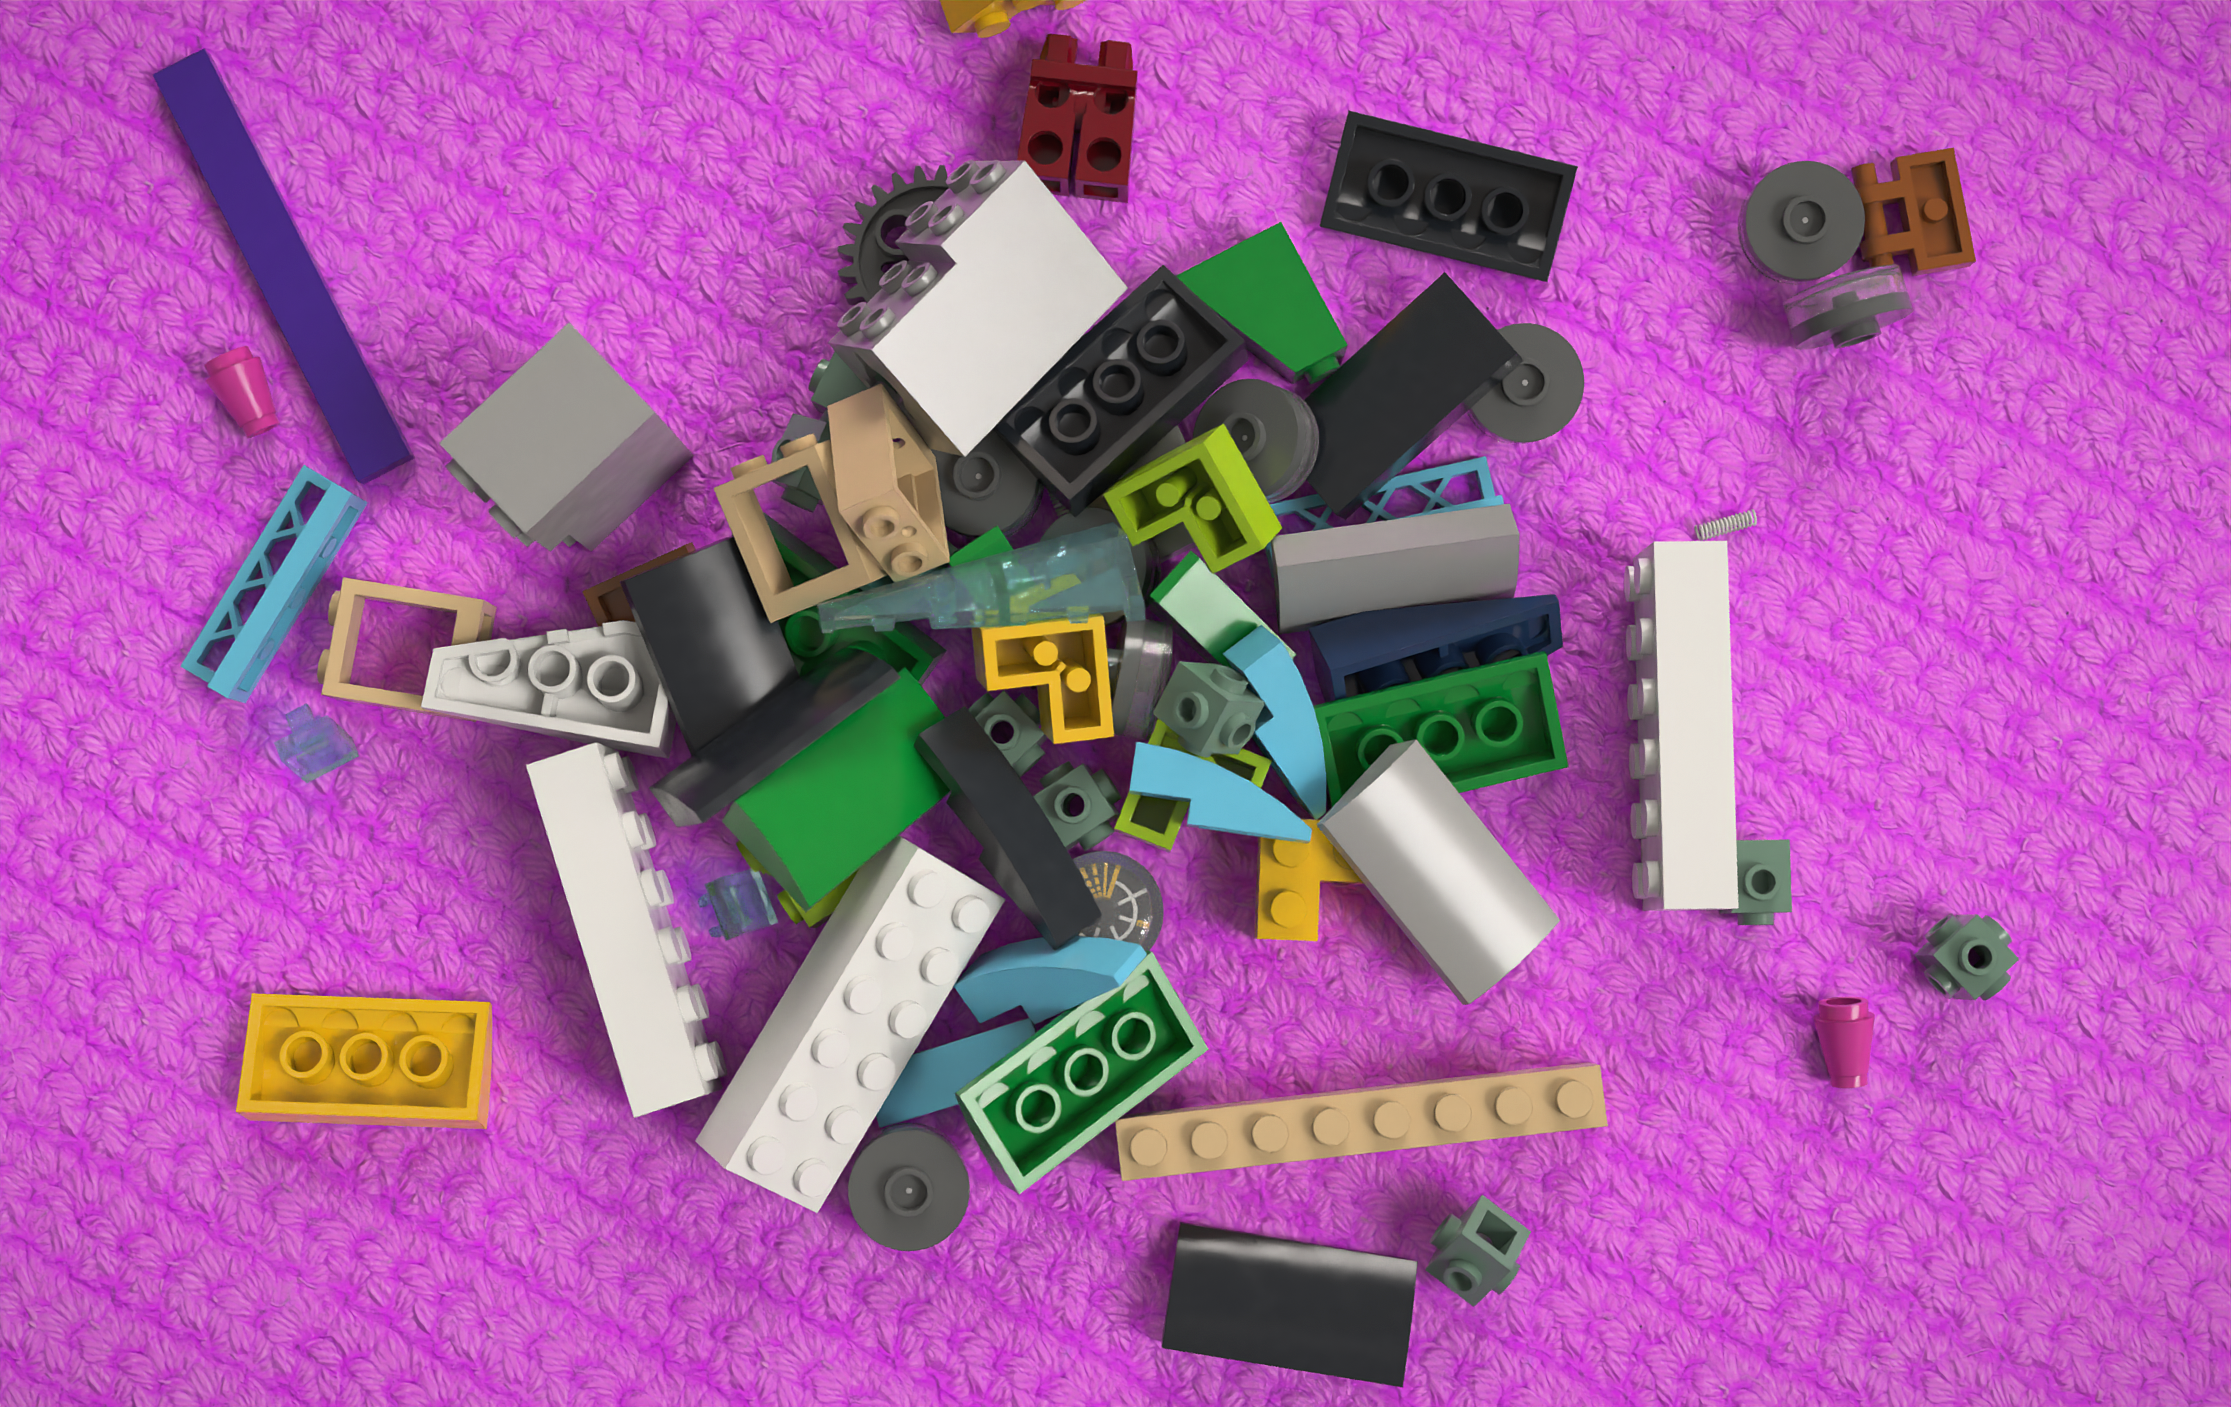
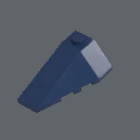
M1555 594L1372 610L1308 628L1315 673L1325 703L1536 652L1545 651L1548 656L1563 647L1560 606Z

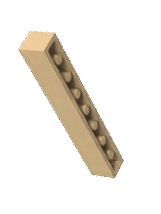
M1590 1062L1123 1115L1115 1121L1122 1181L1608 1126L1600 1065Z

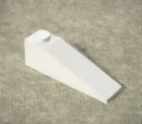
M625 620L602 623L603 626L572 631L567 629L547 631L545 635L511 640L500 638L433 648L421 708L587 744L597 742L616 750L669 758L677 721L637 623Z

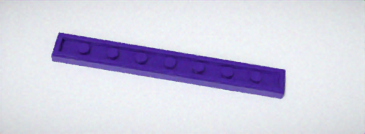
M204 48L153 74L357 481L364 485L414 459L415 456L211 54Z

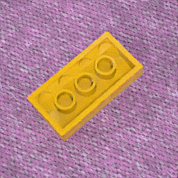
M252 993L236 1112L249 1121L487 1129L492 1068V1004L490 1002Z

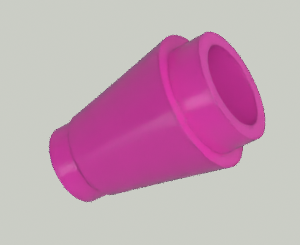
M248 346L228 351L204 365L210 376L205 382L239 427L243 429L247 438L265 433L280 424L275 414L276 410L261 358L253 357Z
M1833 997L1819 1001V1014L1813 1018L1828 1074L1830 1075L1831 1086L1836 1088H1857L1867 1085L1875 1014L1868 1010V1000L1862 997Z

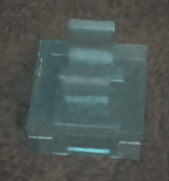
M307 703L285 714L292 733L274 742L281 762L306 783L359 757L352 737L328 715L324 717L319 715L314 718L311 708Z
M752 869L723 876L705 884L707 893L698 900L700 908L709 905L713 906L719 922L718 926L708 930L710 936L715 938L724 936L725 941L760 931L779 923L759 871L755 873Z

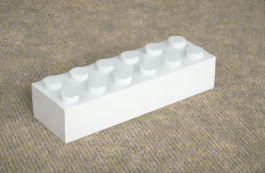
M1727 541L1653 542L1633 558V566H1626L1624 574L1625 599L1627 602H1634L1635 625H1628L1626 630L1627 659L1629 661L1636 660L1637 684H1629L1628 716L1630 720H1638V743H1631L1629 771L1631 779H1639L1640 803L1632 804L1630 816L1633 839H1641V863H1634L1632 870L1633 894L1635 899L1643 900V911L1738 908Z
M595 742L527 764V771L634 1118L723 1089L719 1077L727 1075L725 1060L718 1042L708 1043L702 1024L703 1019L709 1018L707 1002L700 985L695 984L691 986L684 965L685 962L692 959L689 944L682 927L674 929L672 927L666 907L674 903L672 889L664 870L655 872L649 849L656 847V839L647 814H637L631 792L639 790V785L629 757L620 758L617 750Z
M896 837L860 867L695 1142L724 1169L818 1213L1006 899L903 837Z

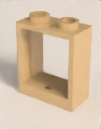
M882 383L827 406L838 511L895 584L950 562L936 457ZM900 438V442H893L892 440Z
M814 433L781 446L780 449L784 458L771 464H767L764 455H761L730 468L734 480L713 488L770 623L888 575L839 513L831 439L818 443ZM808 466L849 564L794 586L753 489Z
M343 577L341 590L333 593L329 604L328 621L334 628L330 649L323 650L318 663L317 678L318 682L323 684L321 695L342 701L476 722L473 719L421 708L423 699L421 695L350 684L365 599L457 613L451 646L491 640L497 607L482 599Z

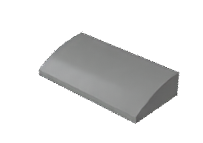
M1510 503L1278 535L1271 540L1279 634L1308 631V628L1365 611L1514 598L1519 565V531Z
M1417 740L1390 745L1316 824L1462 1005L1471 1004L1499 982L1531 953L1560 922L1557 915Z

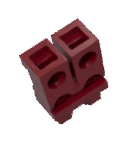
M1048 34L1040 54V60L1032 59L1031 79L1017 161H1026L1052 195L1069 196L1075 134H1080L1075 175L1076 197L1128 203L1138 91V71L1133 70L1131 44L1129 42L1113 40L1103 41L1100 44L1098 66L1076 64L1078 39L1068 35Z

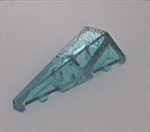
M1114 522L817 604L819 628L822 633H833L836 629L874 625L875 631H892L895 627V622L929 618L932 629L1027 625L1028 622L1065 617H1068L1070 624L1087 623L1090 614L1122 610L1127 621L1145 620V605L1128 537Z

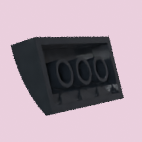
M1348 111L1320 227L1548 282L1578 166Z
M1162 265L1076 342L993 429L1046 489L1074 517H1077L1248 361L1246 342L1169 269Z
M1444 272L1298 405L1306 426V445L1298 470L1337 516L1346 520L1524 360Z
M734 536L720 539L620 581L691 756L695 755L800 678L778 622L770 623Z
M841 648L654 783L649 789L677 827L702 824L900 679V676L892 666L873 654L856 648Z
M1180 1222L1161 1345L1164 1349L1403 1387L1418 1261Z

